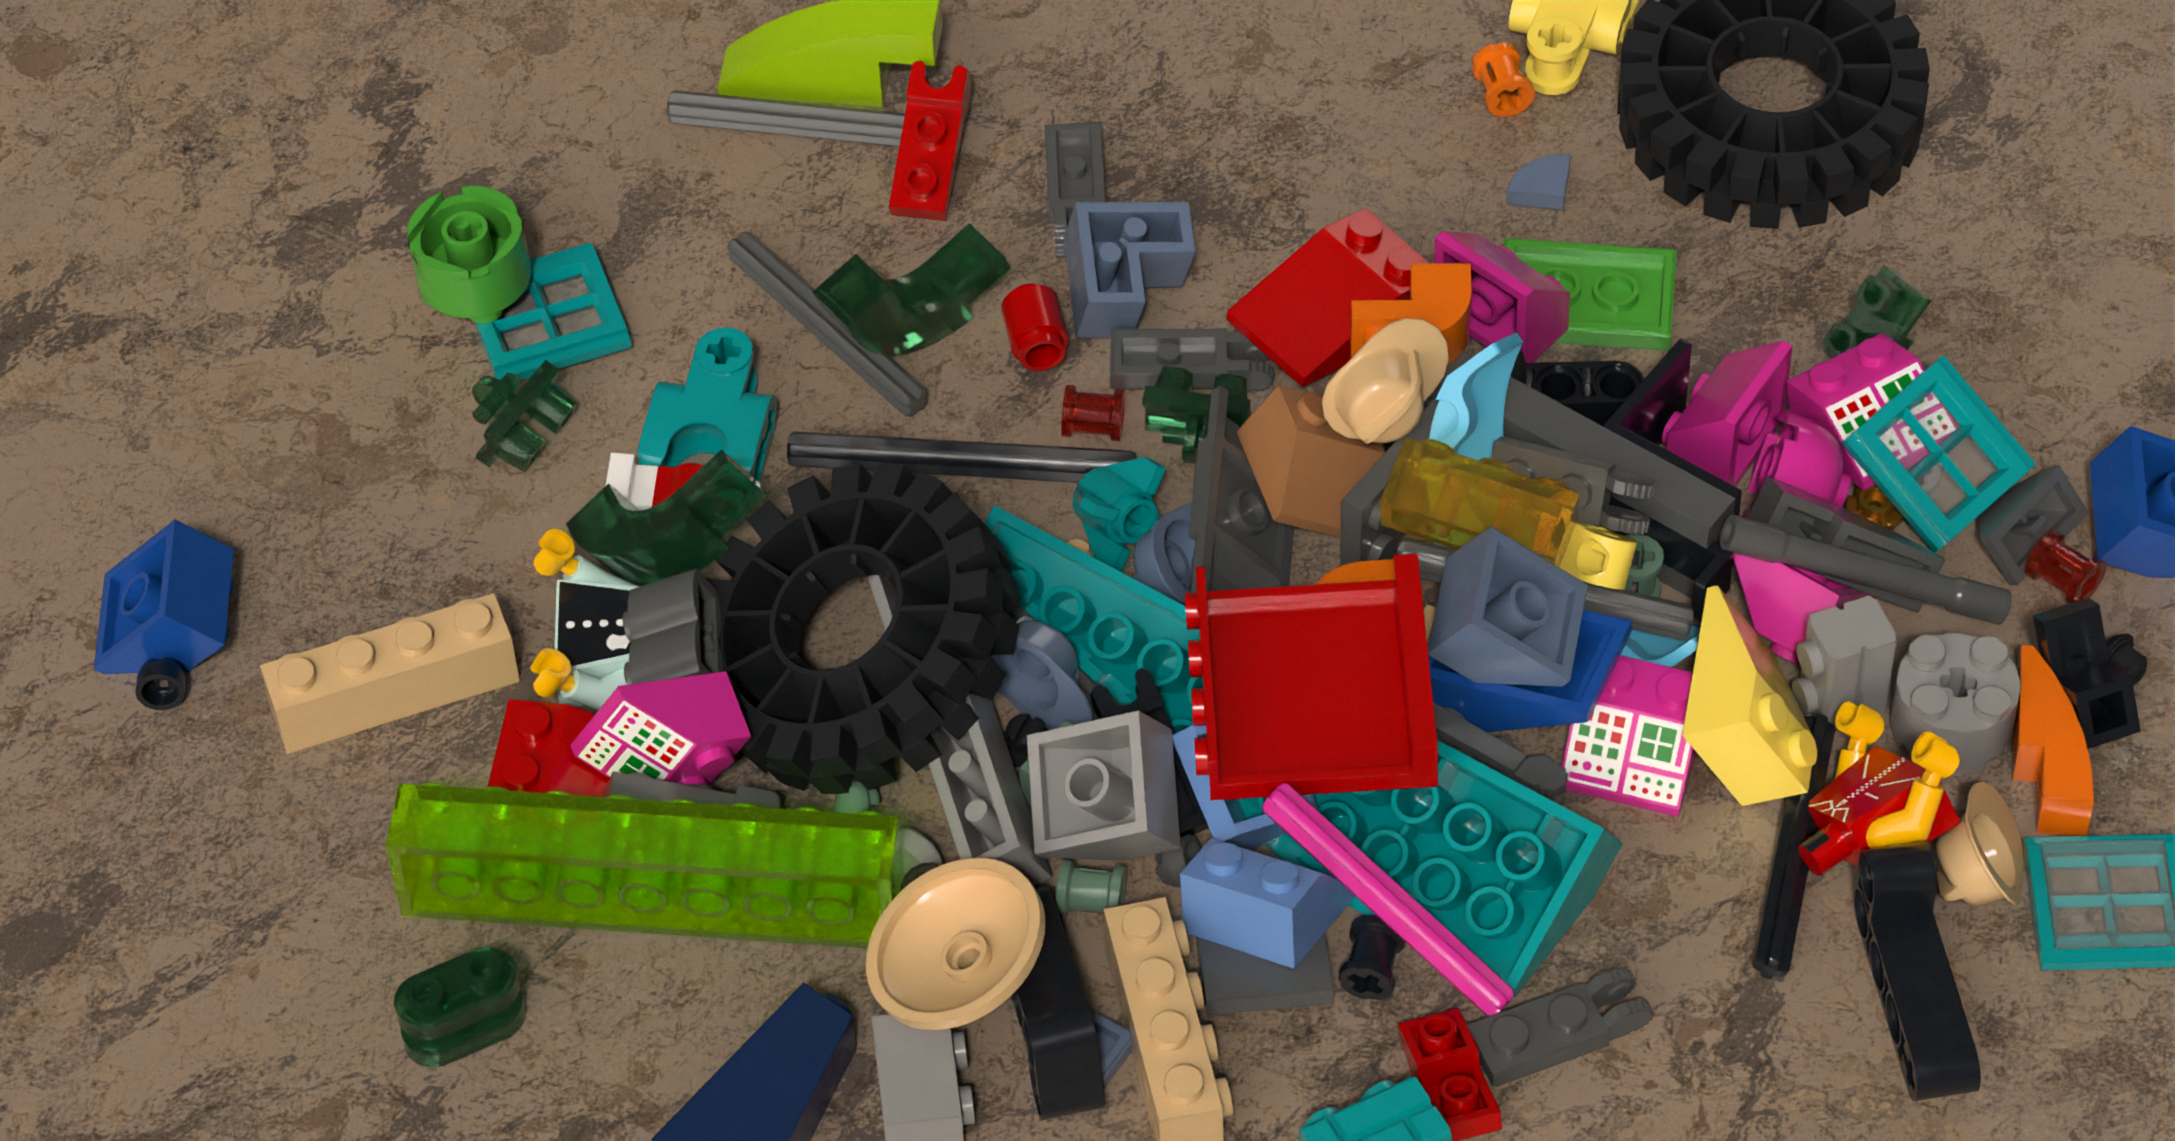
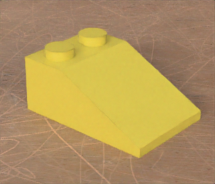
M1718 585L1708 587L1682 736L1741 806L1808 793L1812 766L1817 760V747L1777 657Z

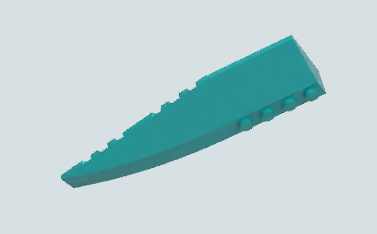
M994 505L984 524L1001 543L1012 564L1006 570L1018 583L1019 609L1024 608L1038 622L1048 624L1060 631L1074 647L1077 661L1080 663L1078 666L1094 682L1105 686L1110 696L1118 704H1131L1137 699L1135 673L1138 669L1145 668L1151 673L1175 733L1193 725L1191 689L1203 688L1202 677L1190 678L1188 640H1200L1199 629L1187 630L1185 606ZM1437 740L1438 787L1313 794L1320 813L1513 989L1515 993L1514 998L1593 899L1623 845L1603 827ZM1268 797L1238 799L1246 820L1265 814L1262 806ZM1287 833L1265 843L1281 860L1335 878ZM1356 896L1348 904L1349 907L1365 916H1376Z

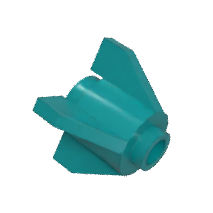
M1141 457L1094 468L1086 473L1078 482L1073 493L1072 506L1075 514L1082 521L1094 558L1122 572L1131 549L1123 544L1137 543L1141 536L1150 530L1160 517L1164 516L1158 513L1152 498L1166 470L1164 466L1153 459Z

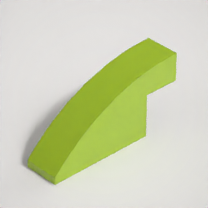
M836 0L797 10L767 22L726 47L717 87L718 95L883 108L891 63L913 65L916 61H922L925 66H935L943 26L941 0Z

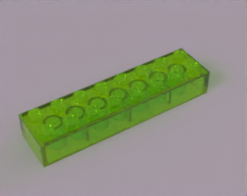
M433 782L422 785L399 784L385 845L402 917L868 948L870 937L880 916L900 891L906 887L900 819L898 816H884L871 811L852 814L822 812L810 807L792 810L762 808L748 803L716 805L695 803L686 799L656 801L633 799L625 795L596 797L571 795L563 791L535 793L509 791L501 787H486L484 789L447 787Z

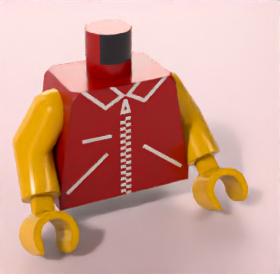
M1850 701L1844 702L1837 711L1835 726L1839 731L1851 737L1847 750L1841 749L1834 781L1809 801L1808 811L1819 831L1798 845L1800 856L1808 868L1817 876H1821L1843 860L1858 867L1861 850L1926 840L1928 843L1958 825L1961 821L1945 792V788L1940 782L1942 778L1949 777L1958 768L1960 759L1957 750L1943 738L1930 731H1925L1919 736L1913 746L1911 753L1912 761L1878 746H1875L1866 753L1867 745L1876 742L1884 731L1885 724L1883 718L1877 711L1865 704L1857 706Z

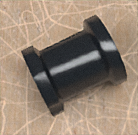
M1377 916L1359 917L1351 924L1349 938L1353 945L1349 961L1340 968L1338 979L1341 982V987L1353 996L1361 999L1383 1000L1390 997L1394 992L1395 980L1392 969L1396 954L1403 950L1406 942Z

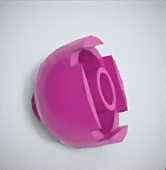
M1787 410L1780 412L1775 419L1786 424L1779 435L1767 432L1753 468L1747 493L1760 492L1767 476H1770L1842 507L1850 489L1851 475L1842 473L1844 455L1836 437L1824 425L1808 417ZM1745 510V518H1747L1750 511Z

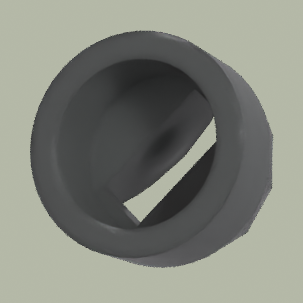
M1191 834L1180 837L1181 849L1155 854V860L1158 863L1155 871L1164 884L1172 887H1181L1180 873L1202 849L1199 841Z

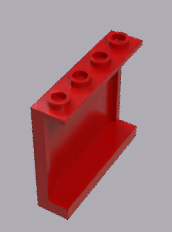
M1418 554L1393 555V580L1206 591L1205 566L1195 567L1197 592L1185 593L1187 630L1199 629L1200 640H1188L1190 678L1202 677L1203 688L1191 689L1193 726H1206V737L1194 738L1196 776L1209 775L1211 800L1268 797L1283 783L1292 786L1300 795L1438 787V744Z

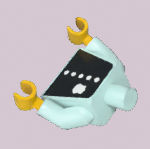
M550 529L538 541L541 550L534 558V566L536 571L544 576H553L561 571L564 573V580H557L555 649L545 648L540 651L530 666L533 673L539 674L533 683L534 690L537 695L543 698H550L557 692L559 704H568L574 707L585 705L599 710L618 686L627 685L624 677V665L626 662H629L631 643L625 634L622 617L623 613L628 610L630 590L640 586L605 571L581 555L573 558L575 545L572 538L562 530Z

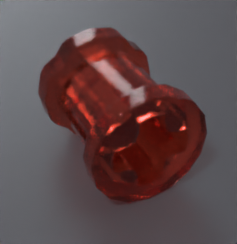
M1066 385L1062 408L1061 436L1071 438L1074 432L1109 435L1111 441L1121 442L1125 414V390L1116 389L1113 395L1078 392L1075 385Z
M2052 530L2032 550L2024 573L2033 580L2042 578L2065 593L2066 601L2070 604L2090 598L2103 580L2107 564L2098 557L2087 558L2065 543V536L2062 533ZM2059 564H2062L2063 566L2071 570L2072 573L2070 574L2069 572L2061 568Z

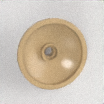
M966 858L952 861L919 876L900 891L890 902L877 921L870 937L866 952V976L875 999L895 1020L907 1026L923 1030H943L959 1027L992 1012L1011 997L1021 986L1040 954L1045 935V912L1040 896L1030 881L1015 867L989 858Z

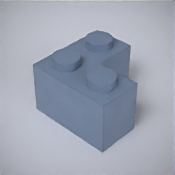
M1189 202L1075 203L1063 239L1076 338H1111V331H1114V329H1136L1145 305L1144 287L1183 286L1196 252Z

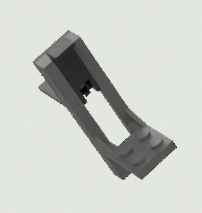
M1680 338L1603 426L1510 376L1504 407V437L1616 464L1615 469L1655 480L1654 497H1650V499H1635L1627 495L1623 496L1611 492L1609 505L1637 511L1650 518L1647 534L1644 533V535L1656 540L1662 547L1664 554L1662 570L1657 574V577L1664 584L1692 599L1693 618L1701 622L1707 588L1718 585L1725 594L1730 590L1734 553L1721 548L1720 537L1726 519L1731 514L1738 516L1740 514L1742 490L1660 446L1662 444L1664 428L1675 411L1683 413L1686 409L1692 344ZM1463 351L1454 362L1446 367L1444 377L1434 392L1424 401V409L1419 423L1409 434L1395 441L1341 501L1340 566L1359 561L1392 559L1401 539L1410 530L1417 531L1427 520L1430 509L1426 483L1422 484V454L1427 451L1431 424L1439 402L1436 398L1446 377L1474 356ZM1612 530V532L1617 533V534H1621V535H1624V536H1625V535H1630V534H1628V533H1625V534H1624L1623 532H1620V531L1617 532V531H1613V530ZM1637 550L1634 552L1632 565H1638L1639 551Z

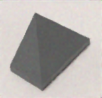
M2060 465L2050 466L2009 488L1978 516L1979 536L2009 585H2018L2089 512Z

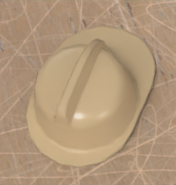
M1404 318L1387 324L1375 333L1336 372L1326 385L1322 397L1324 418L1331 428L1347 438L1361 439L1366 444L1371 442L1388 443L1397 441L1409 434L1420 421L1424 409V401L1434 392L1445 375L1449 354L1447 341L1440 330L1424 319Z
M1984 781L1972 785L1968 795L1966 813L1959 818L1961 822L1940 835L1936 840V852L1940 862L1937 871L1940 896L1945 901L1963 899L1971 906H1980L2004 898L2013 905L2021 903L2020 885L2024 865L2023 845L2019 829L2012 812L1996 789Z

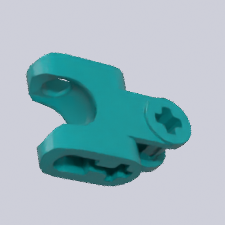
M726 327L708 331L699 339L695 346L686 384L661 381L656 384L638 446L639 465L676 467L688 457L710 453L724 459V465L731 480L729 486L731 494L754 496L758 493L774 436L777 401L774 395L756 393L758 377L752 365L753 345L749 337L741 330Z

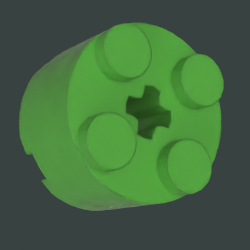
M484 186L460 187L462 194L444 199L442 192L431 196L414 211L407 226L409 250L420 298L433 309L449 316L470 318L472 321L481 324L497 320L502 315L503 309L514 303L524 293L532 273L524 226L517 212V207L507 195Z

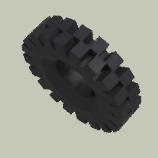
M1646 0L1634 15L1633 30L1627 29L1621 50L1617 114H1620L1619 130L1626 149L1636 148L1635 164L1649 181L1665 175L1664 193L1685 207L1705 190L1703 215L1731 223L1740 203L1746 202L1751 203L1750 227L1779 229L1781 205H1790L1798 228L1823 224L1827 220L1829 200L1846 217L1868 207L1870 189L1883 197L1900 181L1902 166L1910 167L1919 149L1929 89L1928 77L1930 67L1926 48H1918L1920 33L1908 14L1894 18L1896 1L1660 0V3L1654 0ZM1758 55L1784 56L1805 63L1816 70L1827 82L1826 95L1818 102L1795 111H1761L1745 106L1731 98L1719 85L1720 73L1730 64L1744 58Z
M878 462L873 477L860 463L833 468L831 493L814 475L788 487L787 490L794 513L786 518L770 500L767 501L746 519L762 540L753 547L731 535L714 559L732 577L731 580L706 578L716 588L720 603L721 633L718 641L722 654L723 671L727 672L751 734V738L740 751L765 774L770 772L780 783L805 791L810 782L822 794L849 793L853 775L868 790L896 782L895 756L898 755L915 772L919 771L942 756L931 735L933 730L940 725L959 741L979 719L963 701L968 693L993 700L1006 673L990 655L1014 654L1019 626L1006 612L1020 608L1017 581L1006 570L1012 564L1001 543L957 493L953 494L942 481L923 471H920L915 478L904 465ZM869 575L885 576L896 588L897 600L891 622L879 641L863 656L847 665L835 669L811 670L810 666L800 657V641L805 624L815 607L832 590L852 579L869 577Z

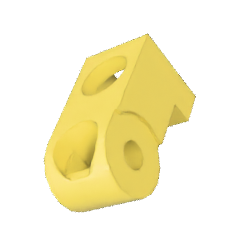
M1542 513L1532 551L1580 581L1606 588L1625 590L1637 541L1614 533L1602 525L1595 527L1566 517H1556ZM1561 526L1564 532V546L1559 556L1553 555L1552 540L1556 530Z

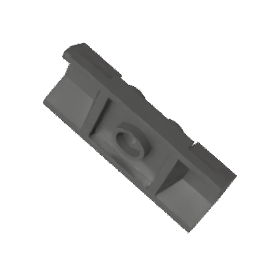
M1221 385L1214 388L1211 392L1206 417L1204 439L1198 441L1189 537L1195 541L1189 592H1197L1195 567L1204 566L1206 591L1289 586L1294 526L1273 521L1236 431L1240 426L1226 417L1229 391Z

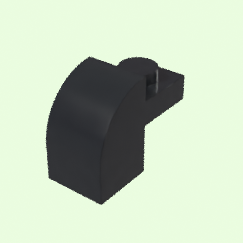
M2086 598L2034 615L2033 620L2039 653L2053 670L2070 699L2084 733L2087 749L2141 732L2132 676L2110 662L2108 658L2100 605L2090 598Z

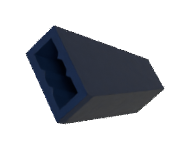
M803 982L660 1129L651 1141H810L856 1052L853 1015L838 997L829 993L822 995Z

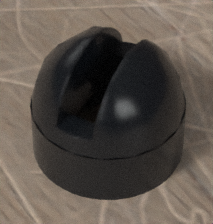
M166 657L164 660H154V658L147 660L141 666L136 678L135 693L139 702L154 710H168L178 706L184 699L186 682L184 671L180 664ZM158 679L167 680L169 687H159Z

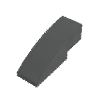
M1767 476L1747 518L1781 527L1788 533L1934 573H1939L1945 562L1941 555L1890 529L1770 476ZM1815 572L1820 576L1919 613L1924 603L1921 600Z

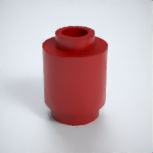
M1028 283L1018 286L1003 299L1001 304V312L1012 354L1028 370L1044 371L1051 369L1064 359L1065 349L1069 341L1057 294L1053 289L1045 285Z

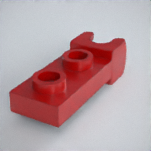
M916 61L911 67L906 94L908 102L889 209L891 215L947 221L962 130L968 112L971 77L967 68L958 65L953 69L951 80L946 86L934 88L930 86V82L925 76V64L922 61Z

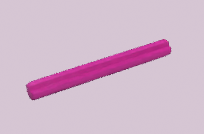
M1283 783L1268 796L1262 806L1263 812L1485 1016L1489 1017L1500 1013L1507 1006L1515 994L1513 989L1292 786Z

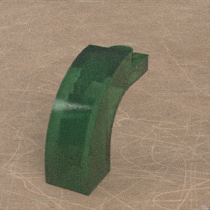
M969 223L927 261L908 274L894 279L883 280L855 254L812 292L824 310L863 348L881 355H901L915 352L937 343L965 325L974 317L968 305L1011 267L1006 258Z
M721 449L673 495L654 507L640 510L614 487L607 484L566 525L576 543L611 573L632 584L643 586L693 569L700 571L707 567L730 548L723 535L758 504L767 493L756 478Z

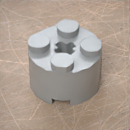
M1961 633L1935 636L1928 634L1920 635L1911 642L1908 653L1899 664L1890 718V728L1898 748L1901 750L1904 745L1912 753L1916 740L1923 732L1930 731L1946 740L1959 754L1960 762L1958 768L1951 776L1978 773L1985 769L1987 761L1998 756L2002 750L2006 752L2010 747L2021 688L2016 665L2008 657L2007 646L1996 637H1977Z

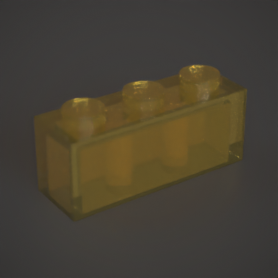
M1405 437L1380 499V524L1458 550L1491 526L1557 567H1560L1578 520L1580 494L1572 492L1566 484L1553 478L1540 477L1536 480L1514 473L1508 465L1495 459L1482 458L1478 461L1457 454L1450 446L1438 440L1424 439L1420 442Z

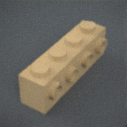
M494 593L476 599L462 600L453 606L418 617L404 618L389 626L359 635H349L339 639L337 642L301 653L287 654L278 660L260 665L270 709L286 754L520 682L512 637Z
M1166 897L1104 909L1105 951L1124 1024L1130 1034L1132 1055L1155 1141H1224L1223 1117L1233 1116L1232 1099L1227 1079L1225 1077L1215 1079L1211 1063L1218 1062L1219 1060L1217 1043L1212 1025L1201 1026L1196 1010L1204 1009V999L1197 971L1186 973L1182 958L1190 956L1189 942L1183 920L1172 921Z

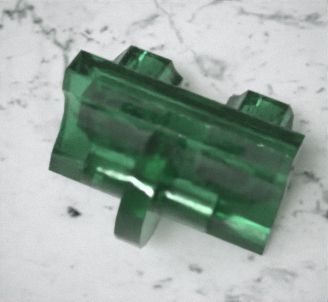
M1883 265L1876 276H1867L1856 291L1857 304L1846 320L1839 324H1833L1822 340L1823 345L1826 347L1824 352L1831 358L1881 333L1906 350H1909L1915 339L1909 332L1932 300L1910 285L1894 269Z
M545 360L517 394L514 391L520 385V381L512 373H506L501 380L491 376H482L472 387V394L479 406L472 415L477 422L483 425L492 417L496 419L485 430L483 436L486 443L477 452L476 459L490 468L499 457L523 472L528 470L543 450L546 441L525 425L533 418L554 434H557L570 420L577 405L575 400L555 384L560 371L557 367Z
M1164 366L1161 369L1155 386H1145L1142 404L1145 407V430L1163 433V443L1183 445V463L1196 464L1198 441L1204 439L1206 417L1211 394L1192 392L1193 373L1185 368ZM1230 374L1216 376L1213 389L1221 385L1229 391L1226 417L1241 427L1251 416L1250 400L1247 399L1246 378Z

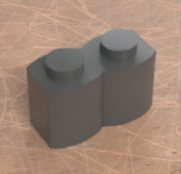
M697 569L630 590L628 610L623 613L622 617L625 634L631 643L629 662H626L624 665V677L627 685L723 672V660L718 641L721 633V609L717 590Z

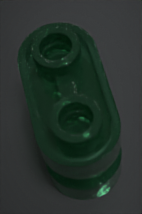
M481 947L415 974L398 987L394 997V1006L398 1023L401 1027L405 1051L412 1061L425 1067L445 1066L513 1036L522 1027L526 1015L516 963L507 952L495 947Z

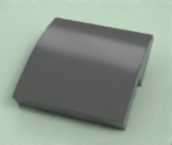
M1325 933L1295 969L1195 937L1206 1015L1334 1004V988Z

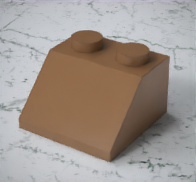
M1279 385L1236 431L1273 521L1341 538V501L1385 453L1382 443L1371 442L1366 444L1361 439L1347 438L1334 431L1324 418L1322 397L1312 392L1305 393Z

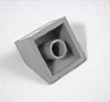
M1138 710L1027 735L1034 854L1040 858L1129 860L1181 849L1171 728Z

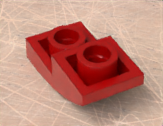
M1459 1008L1398 1023V1033L1413 1077L1416 1076L1430 1097L1432 1106H1436L1449 1126L1452 1141H1460L1501 1130V1111L1480 1069L1479 1049Z

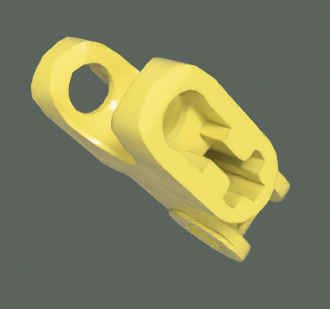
M1513 0L1509 15V30L1527 35L1526 45L1530 52L1525 65L1524 77H1527L1532 82L1535 91L1544 95H1560L1573 90L1579 83L1591 50L1613 55L1620 53L1627 29L1631 27L1641 0Z

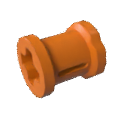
M1507 42L1487 45L1475 54L1472 59V73L1479 82L1484 84L1486 89L1485 104L1492 115L1511 117L1526 110L1534 100L1535 90L1532 82L1527 77H1524L1520 71V54L1517 48ZM1488 63H1490L1492 69L1488 70L1487 67ZM1516 89L1518 90V96L1514 93Z

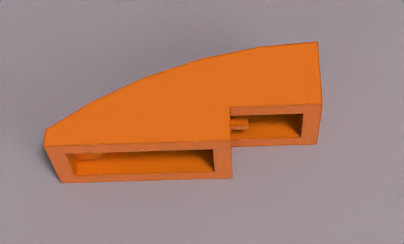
M2021 645L2017 665L2021 688L2013 726L2012 781L2037 783L2036 833L2087 836L2094 805L2092 767L2084 733L2072 703L2053 670L2034 646Z

